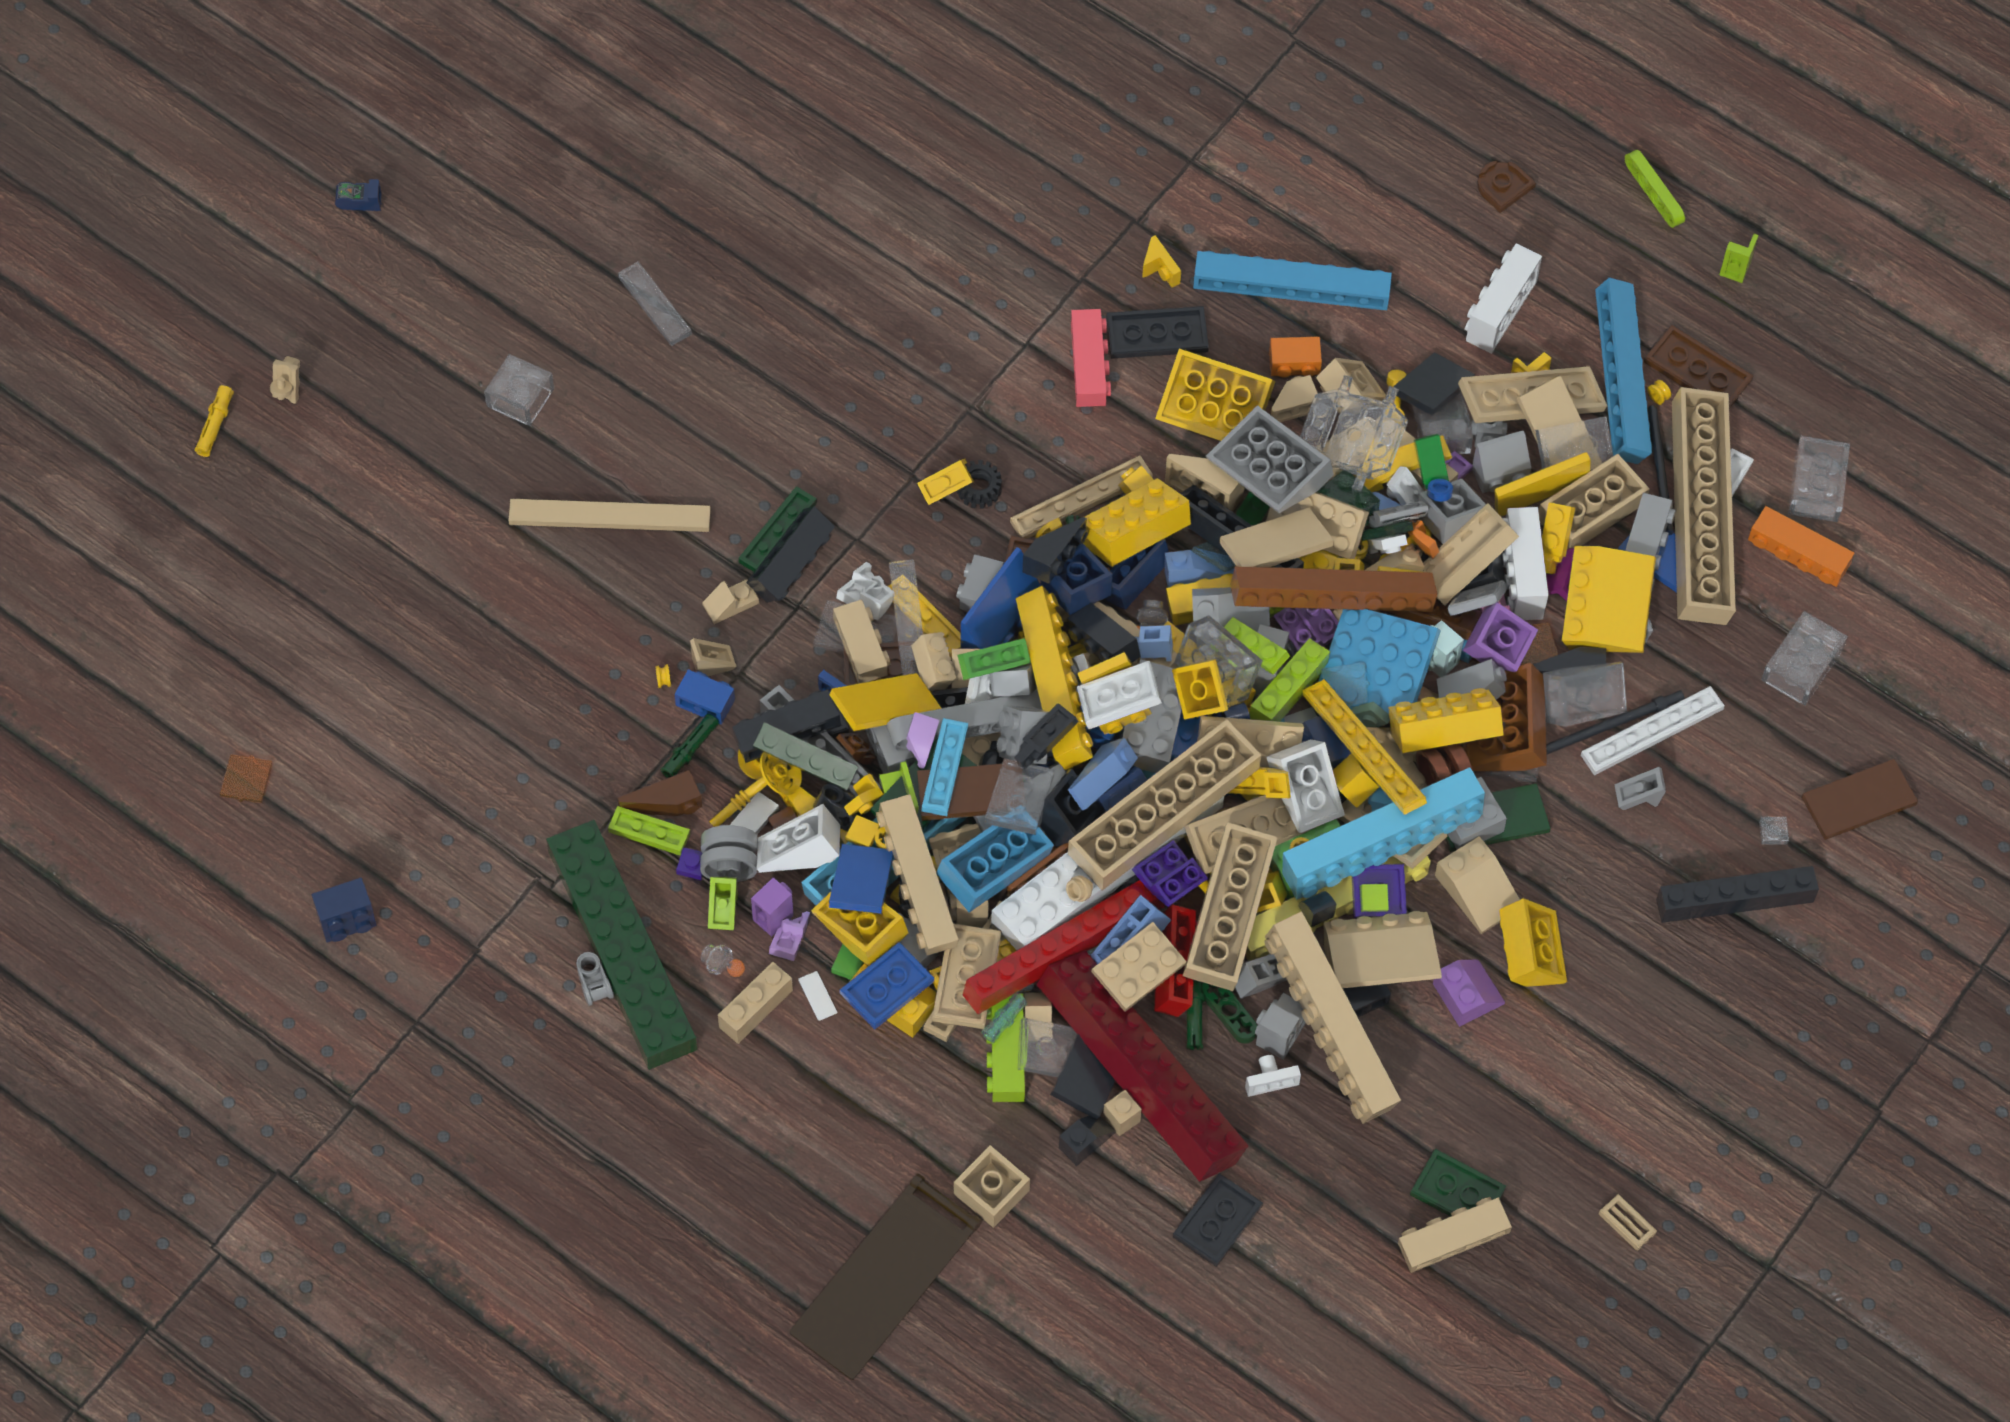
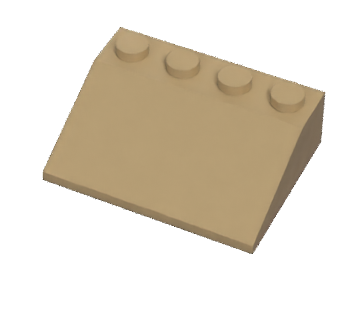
M1413 911L1409 914H1386L1380 917L1362 916L1357 919H1334L1330 922H1323L1324 950L1328 962L1342 988L1442 978L1432 924L1427 912Z

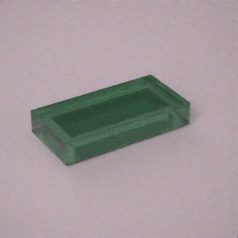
M1405 521L1363 530L1361 538L1362 541L1397 535L1414 529L1412 522Z

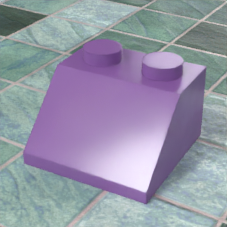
M1496 602L1484 609L1463 651L1481 663L1492 659L1504 670L1516 672L1538 629Z
M1457 960L1441 968L1442 978L1433 980L1435 989L1459 1027L1505 1004V1001L1479 960Z

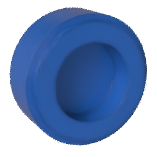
M1435 479L1429 482L1427 495L1430 499L1444 502L1452 497L1453 485L1449 481Z

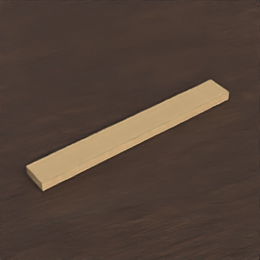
M510 499L509 525L709 532L711 507L703 505Z

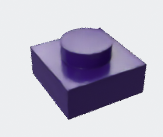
M683 847L676 873L702 880L703 874H701L700 860L703 853Z

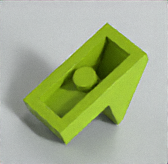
M710 877L708 929L734 930L736 901L738 899L737 878Z

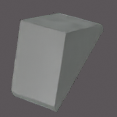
M1031 663L989 674L992 697L1030 695L1037 689Z

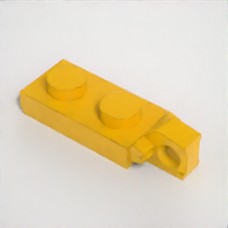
M1548 503L1542 533L1546 573L1555 574L1557 562H1561L1562 558L1566 557L1575 507Z

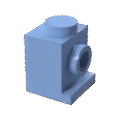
M1171 625L1140 626L1139 637H1135L1138 642L1140 658L1156 659L1166 657V661H1172L1173 640Z

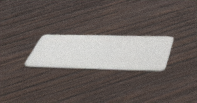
M817 971L799 978L804 993L819 1021L837 1013Z

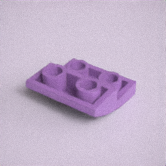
M1284 608L1274 615L1283 631L1289 632V639L1293 642L1297 651L1300 650L1309 638L1322 647L1331 643L1339 623L1330 609Z

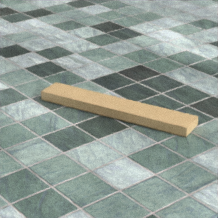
M1138 456L1011 517L1010 523L1019 537L1028 539L1036 535L1045 524L1056 518L1063 522L1067 516H1076L1123 493L1118 484L1123 481L1121 475L1130 467H1133L1135 470L1142 465L1151 477L1153 474L1142 457Z

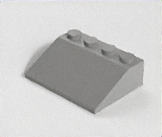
M1258 405L1206 455L1209 461L1278 513L1316 493L1334 475L1329 458Z

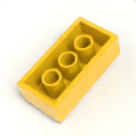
M1157 478L1085 516L1087 518L1086 529L1088 530V536L1083 544L1110 566H1114L1190 525L1189 500Z
M1477 688L1473 689L1471 693L1465 694L1449 693L1446 697L1437 699L1426 697L1421 699L1420 702L1414 703L1403 701L1395 706L1388 707L1391 736L1402 753L1503 736L1501 706L1489 689Z

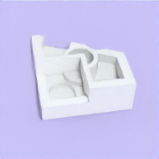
M865 562L853 571L852 580L838 590L836 598L846 604L862 599L865 608L869 607L873 618L878 621L890 607L895 593L884 584V580L880 576L873 575L871 572L872 566Z

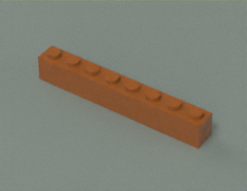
M1235 566L1230 583L1234 605L1248 607L1432 612L1438 594L1431 572Z

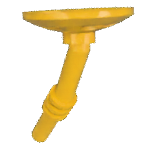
M763 752L760 758L762 777L744 791L740 790V795L736 794L735 799L731 798V802L709 822L714 827L720 826L737 810L741 811V806L745 807L746 802L750 803V799L767 785L781 795L793 794L801 785V769L788 763L791 769L787 770V767L772 755L765 763L767 756L770 754ZM790 779H793L791 786L786 789L784 786L790 782Z

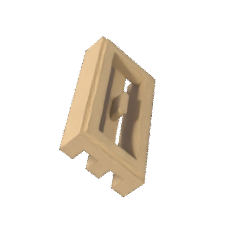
M1619 1194L1599 1211V1215L1637 1251L1657 1233V1230ZM1617 1204L1619 1207H1621L1647 1233L1644 1235L1633 1224V1222L1626 1216H1624L1614 1205ZM1616 1218H1618L1634 1235H1632Z

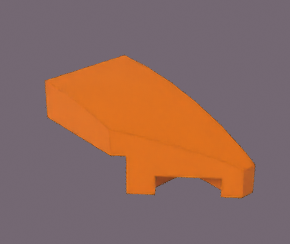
M1409 520L1405 526L1410 537L1425 554L1434 559L1439 553L1436 541L1425 534L1426 529L1421 520H1418L1416 523L1413 520Z

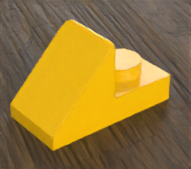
M1155 235L1151 237L1143 264L1142 277L1145 278L1158 271L1162 280H1167L1173 288L1180 284L1181 270Z

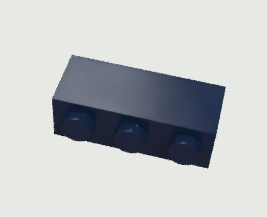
M1162 539L1111 568L1110 572L1113 574L1111 595L1105 598L1107 602L1124 610L1128 608L1165 567V553L1169 552L1166 540Z

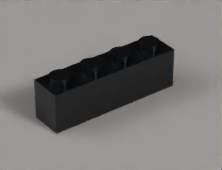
M815 506L803 509L746 583L765 602L781 601L788 594L789 590L787 588L791 583L796 582L802 576L803 572L801 570L804 566L815 559L817 549L829 541L831 538L830 533L835 526Z
M829 690L815 691L807 698L799 701H790L784 707L764 711L756 718L741 720L733 726L734 738L745 763L760 758L763 751L753 747V744L764 722L803 741L840 727V715L829 695Z

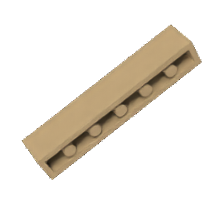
M911 795L881 802L879 812H876L877 821L880 828H885L887 834L884 837L885 845L888 852H893L895 860L892 861L895 875H900L903 882L900 885L903 899H908L911 909H908L912 925H917L919 931L916 934L919 948H924L926 955H931L957 947L958 937Z

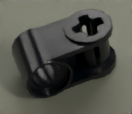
M830 783L822 787L813 805V808L824 804L838 821L840 828L845 831H849L856 815L861 817L864 815L856 812L849 816L844 806L855 797L837 785Z

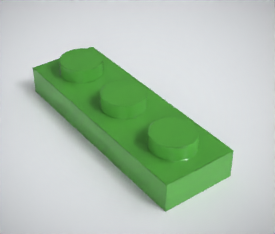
M1025 638L957 655L963 680L1031 663Z

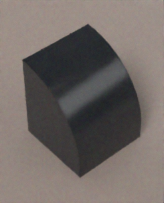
M1323 891L1301 901L1299 908L1312 928L1334 917L1336 902L1328 892Z

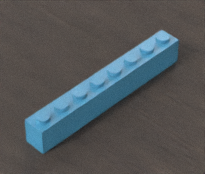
M1197 251L1193 289L1387 311L1392 273L1382 270H1361L1356 267L1344 268L1336 267L1335 265H1317L1310 262H1291L1285 259H1264L1259 256L1247 257L1239 256L1238 254Z
M1608 278L1595 289L1612 453L1613 456L1619 454L1626 462L1639 464L1652 453V444L1650 441V423L1648 421L1645 380L1642 368L1643 360L1641 358L1638 317L1635 304L1636 297L1633 284Z

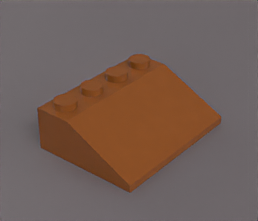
M1532 663L1520 665L1516 672L1504 670L1507 680L1504 681L1506 692L1496 699L1501 706L1503 736L1463 743V749L1473 771H1525L1547 765L1544 676Z

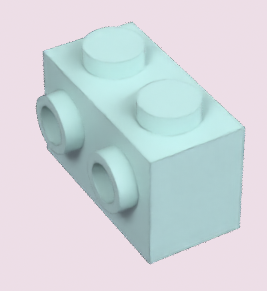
M1442 620L1435 626L1431 625L1432 627L1439 628L1441 632L1428 667L1429 671H1433L1440 678L1447 675L1459 664L1464 641L1462 637Z

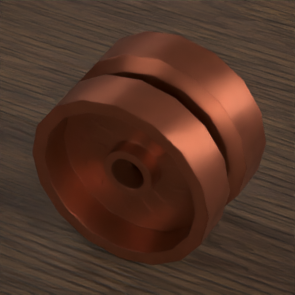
M1459 743L1418 750L1416 752L1417 768L1425 777L1427 786L1469 767L1473 771L1470 761Z

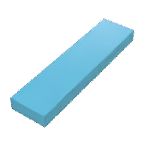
M943 718L922 804V812L942 816L948 815L968 723Z

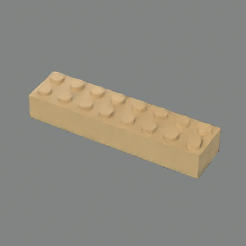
M1226 719L1069 840L1068 855L1103 891L1260 768L1262 755Z
M1302 911L1274 924L1265 936V946L1268 952L1276 957L1278 961L1277 969L1283 978H1287L1291 986L1289 991L1295 1001H1299L1303 1009L1301 1014L1307 1025L1311 1024L1315 1032L1314 1040L1319 1048L1324 1049L1327 1055L1326 1062L1332 1072H1336L1340 1080L1338 1081L1340 1090L1345 1096L1348 1095L1352 1103V1113L1356 1119H1360L1362 1124L1392 1110L1401 1099Z

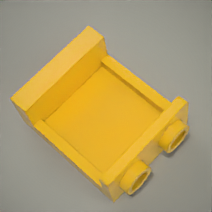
M1124 652L1077 674L1081 683L1085 684L1130 668L1132 664ZM1150 708L1099 727L1104 734H1114L1121 731L1123 726L1144 721L1152 712Z

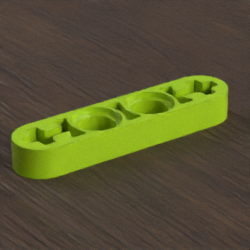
M1639 150L1626 154L1625 163L1627 168L1667 224L1673 228L1684 223L1685 215L1682 208Z

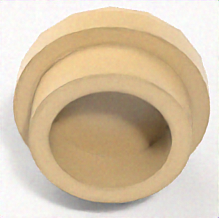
M1084 876L1072 877L1066 885L1067 894L1073 901H1086L1092 894L1093 883Z

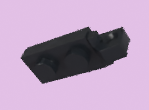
M1059 703L1056 704L1022 739L1023 743L1020 746L1022 750L1014 757L1017 764L1025 770L1034 760L1037 762L1041 760L1078 723L1077 718Z

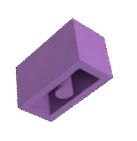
M772 878L751 898L753 921L771 937L781 927L782 920L787 918L790 920L793 917L792 891L784 882L779 883Z

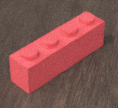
M1101 309L1071 310L1076 407L1106 406V396H1111L1110 381L1106 382L1105 375H1109V360H1104V354H1108V340L1103 339L1102 334L1107 331L1106 318H1101Z

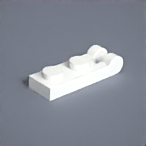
M1389 534L1384 537L1367 540L1370 554L1378 553V550L1386 554L1401 551L1400 546L1407 545L1406 535Z

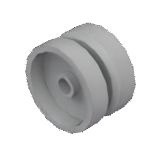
M721 825L705 830L701 835V852L703 853L700 860L701 874L709 879L711 876L737 878V882L746 881L754 877L757 873V856L755 855L758 848L757 834L753 830L735 825Z

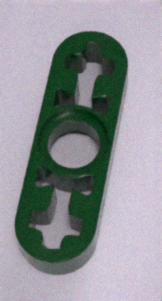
M1203 982L1202 993L1205 996V1002L1232 1036L1240 1043L1252 1042L1256 1037L1255 1030L1257 1024L1230 990L1218 987V996L1221 998L1218 1003L1217 995L1214 992L1209 994V987L1211 986L1215 989L1217 986ZM1225 1005H1233L1237 1012L1232 1016H1227L1222 1012V1008ZM1240 1017H1241V1019H1240L1241 1025H1242L1244 1028L1250 1027L1249 1034H1247L1246 1032L1240 1033V1028H1241V1026H1240V1024L1237 1022V1020H1238Z

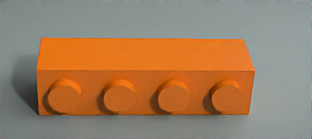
M1765 506L1751 528L1748 538L1756 547L1766 549L1775 554L1777 558L1786 560L1796 565L1801 571L1809 572L1818 577L1822 582L1832 584L1835 587L1838 586L1850 567L1855 554L1849 549Z

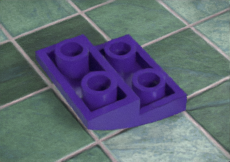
M1174 840L1132 869L1146 888L1167 907L1208 879L1193 858L1188 860Z

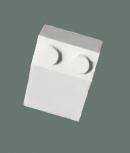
M1308 740L1266 757L1269 768L1288 772L1291 797L1282 798L1299 833L1345 815L1325 742Z
M821 804L758 837L757 870L760 873L817 868L825 863L833 862L840 854V824L824 804Z

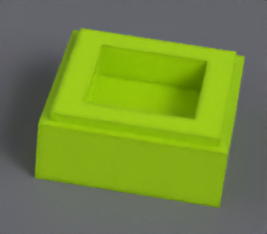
M1387 884L1360 885L1361 912H1387L1389 910Z

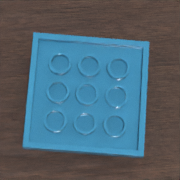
M1343 609L1329 649L1328 663L1323 669L1318 682L1325 679L1350 709L1375 702L1389 714L1388 707L1395 706L1399 702H1417L1441 630L1436 627L1367 609Z

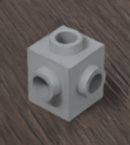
M1472 420L1471 435H1475L1474 447H1476L1477 443L1502 437L1507 433V423L1503 421L1475 423Z

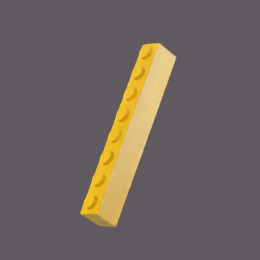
M1040 586L1017 597L1016 602L1042 710L1050 712L1059 703L1078 720V723L1052 748L1056 761L1067 770L1093 758L1091 751L1093 742L1086 731L1087 725L1084 714L1081 711L1079 694L1075 687L1078 686V681L1071 671L1073 661L1066 650L1068 641L1061 630L1063 621L1056 610L1058 601L1053 593L1049 594L1043 586Z

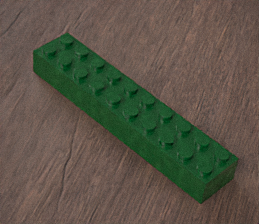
M595 820L547 838L550 857L589 942L600 959L605 976L609 980L612 992L648 1070L696 1051V1036Z

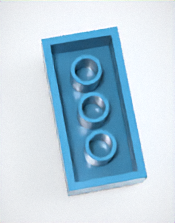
M1020 806L942 859L936 874L966 910L971 912L1046 858L1054 844Z

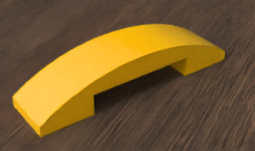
M1442 435L1440 440L1444 459L1447 461L1452 458V455ZM1414 442L1380 456L1352 475L1361 498L1383 489L1382 484L1390 481L1400 466L1407 467L1410 472L1419 468Z
M1260 767L1232 789L1229 794L1266 795V798H1290L1288 772L1275 768Z

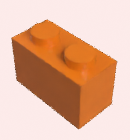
M1320 337L1271 338L1269 348L1271 376L1319 375L1322 364Z

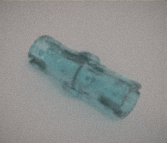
M1014 993L1001 1009H997L995 1017L981 1031L988 1041L994 1043L1007 1027L1013 1025L1016 1016L1027 1005L1025 998L1018 993Z

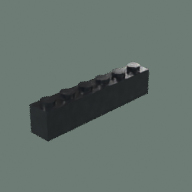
M1194 484L1181 493L1182 496L1189 500L1191 524L1187 527L1226 555L1228 554L1220 544V537L1252 526ZM1296 558L1271 568H1303L1304 562Z
M1808 866L1660 886L1656 901L1661 922L1665 923L1813 903L1819 887L1814 867Z

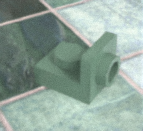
M1375 702L1352 707L1351 709L1365 727H1378L1388 724L1389 714Z

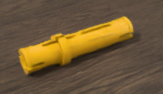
M219 386L215 400L208 408V418L194 449L200 456H210L221 423L228 415V405L234 394V391L228 386Z

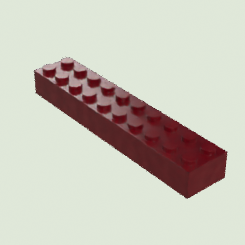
M1081 951L1050 964L1038 981L1037 986L1073 1030L1080 1035L1087 1047L1121 1088L1126 1090L1142 1109L1141 1112L1197 1180L1201 1182L1236 1165L1248 1148V1144L1133 1007H1130L1127 1011L1120 1007L1091 972L1097 963L1087 951Z

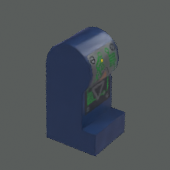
M369 179V183L353 184L341 182L337 184L335 205L342 210L381 211L382 191L379 179Z

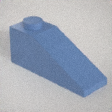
M1192 550L1165 553V577L1168 588L1179 583L1189 584L1204 578L1214 579L1224 574H1233L1236 566L1232 559Z
M1121 738L1101 745L1068 789L1081 810L1087 809L1121 779L1138 759L1126 739Z
M1140 895L1090 956L1100 963L1152 922L1162 932L1171 919Z

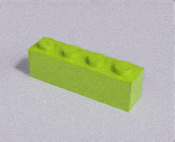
M1309 638L1253 702L1249 711L1250 720L1280 722L1303 696L1302 690L1310 687L1321 675L1328 663L1330 651Z
M1013 994L989 1008L986 1018L991 1019V1028H986V1044H992V1052H987V1068H992V1077H987V1093H992L993 1102H1024L1023 994Z

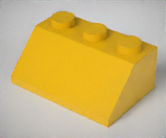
M1524 898L1499 909L1500 926L1503 931L1504 950L1507 957V971L1510 981L1526 987L1566 983L1567 977L1556 911Z
M864 963L852 979L865 970L868 965ZM928 986L887 1021L913 1038L934 1010L937 992Z

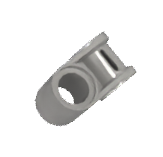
M592 952L581 954L576 964L578 977L588 1006L606 997L609 999L614 998L609 980L605 976L598 956ZM588 964L595 966V968L592 971H585L582 969L585 965Z

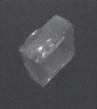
M1787 817L1760 818L1761 845H1784L1788 843Z

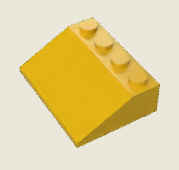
M1179 349L1155 419L1222 441L1257 405L1264 411L1266 410L1275 381Z
M1574 546L1562 641L1569 650L1578 647L1606 648V652L1644 653L1656 561L1655 556L1600 546Z

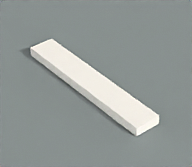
M1709 686L1583 750L1581 757L1592 773L1596 775L1722 711L1725 705L1713 688Z

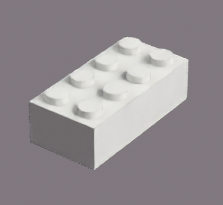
M1517 243L1512 251H1506L1501 262L1503 265L1500 269L1496 268L1490 278L1491 284L1489 287H1483L1479 295L1480 301L1477 305L1473 304L1468 312L1467 317L1470 319L1465 326L1467 342L1492 354L1537 283L1542 260L1541 255Z
M1538 507L1508 508L1506 518L1502 519L1519 537L1502 552L1503 567L1507 568L1504 580L1509 589L1507 605L1510 606L1511 612L1523 620H1543L1548 599V588Z

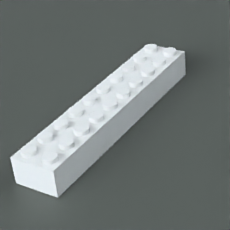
M1224 796L1190 823L1211 816L1223 807ZM1185 828L1178 831L1139 863L1174 840L1176 843L1187 835ZM1067 852L992 909L991 923L1001 931V934L1016 950H1019L1097 905L1135 875L1132 871L1134 867L1102 891ZM1078 875L1086 877L1093 883L1090 898L1083 902L1071 900L1066 891L1067 883L1072 877Z

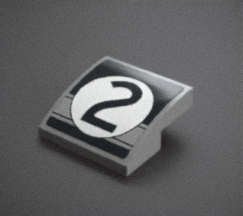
M1418 501L1373 511L1374 515L1368 517L1370 527L1378 528L1422 518L1428 513V505Z

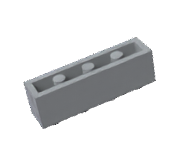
M1643 493L1625 551L1655 556L1654 570H1658L1662 556L1658 554L1661 546L1665 547L1667 544L1669 533L1665 531L1668 523H1673L1676 510L1672 509V500Z

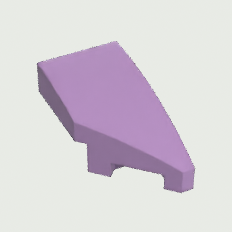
M915 712L906 737L908 740L906 747L916 757L918 767L924 769L939 720Z
M806 911L802 913L801 917L790 921L788 918L782 920L781 927L777 929L770 945L769 954L791 961L795 960L809 922L810 912Z

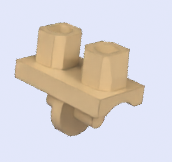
M286 356L283 361L277 359L274 361L273 382L270 385L273 397L279 400L286 398L294 404L298 401L300 386V361L298 359Z

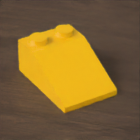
M830 892L811 910L856 957L868 966L909 933L903 917L885 903L883 904L882 913L829 908Z

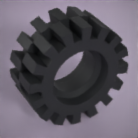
M978 460L976 465L974 461H970V467L965 464L973 480L984 479L989 483V486L984 490H975L968 484L957 490L959 499H964V504L967 506L971 502V508L975 509L976 504H980V509L984 508L985 503H987L988 507L992 506V500L996 503L998 496L1001 495L1002 479L1000 471L997 472L995 465L991 468V463L988 461L986 465H983V460Z

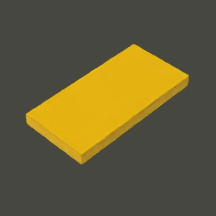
M1584 452L1495 488V511L1502 517L1507 514L1508 508H1524L1557 494L1590 472L1591 459L1588 453Z
M917 673L832 688L829 694L853 731L884 726L896 717L914 714L915 712L921 713L942 709Z

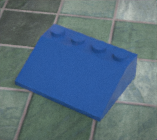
M1016 547L961 621V649H983L1014 641L1016 631L1019 628L1023 629L1016 598L1040 587L1041 584L1037 578L1022 572L1023 552L1018 547Z

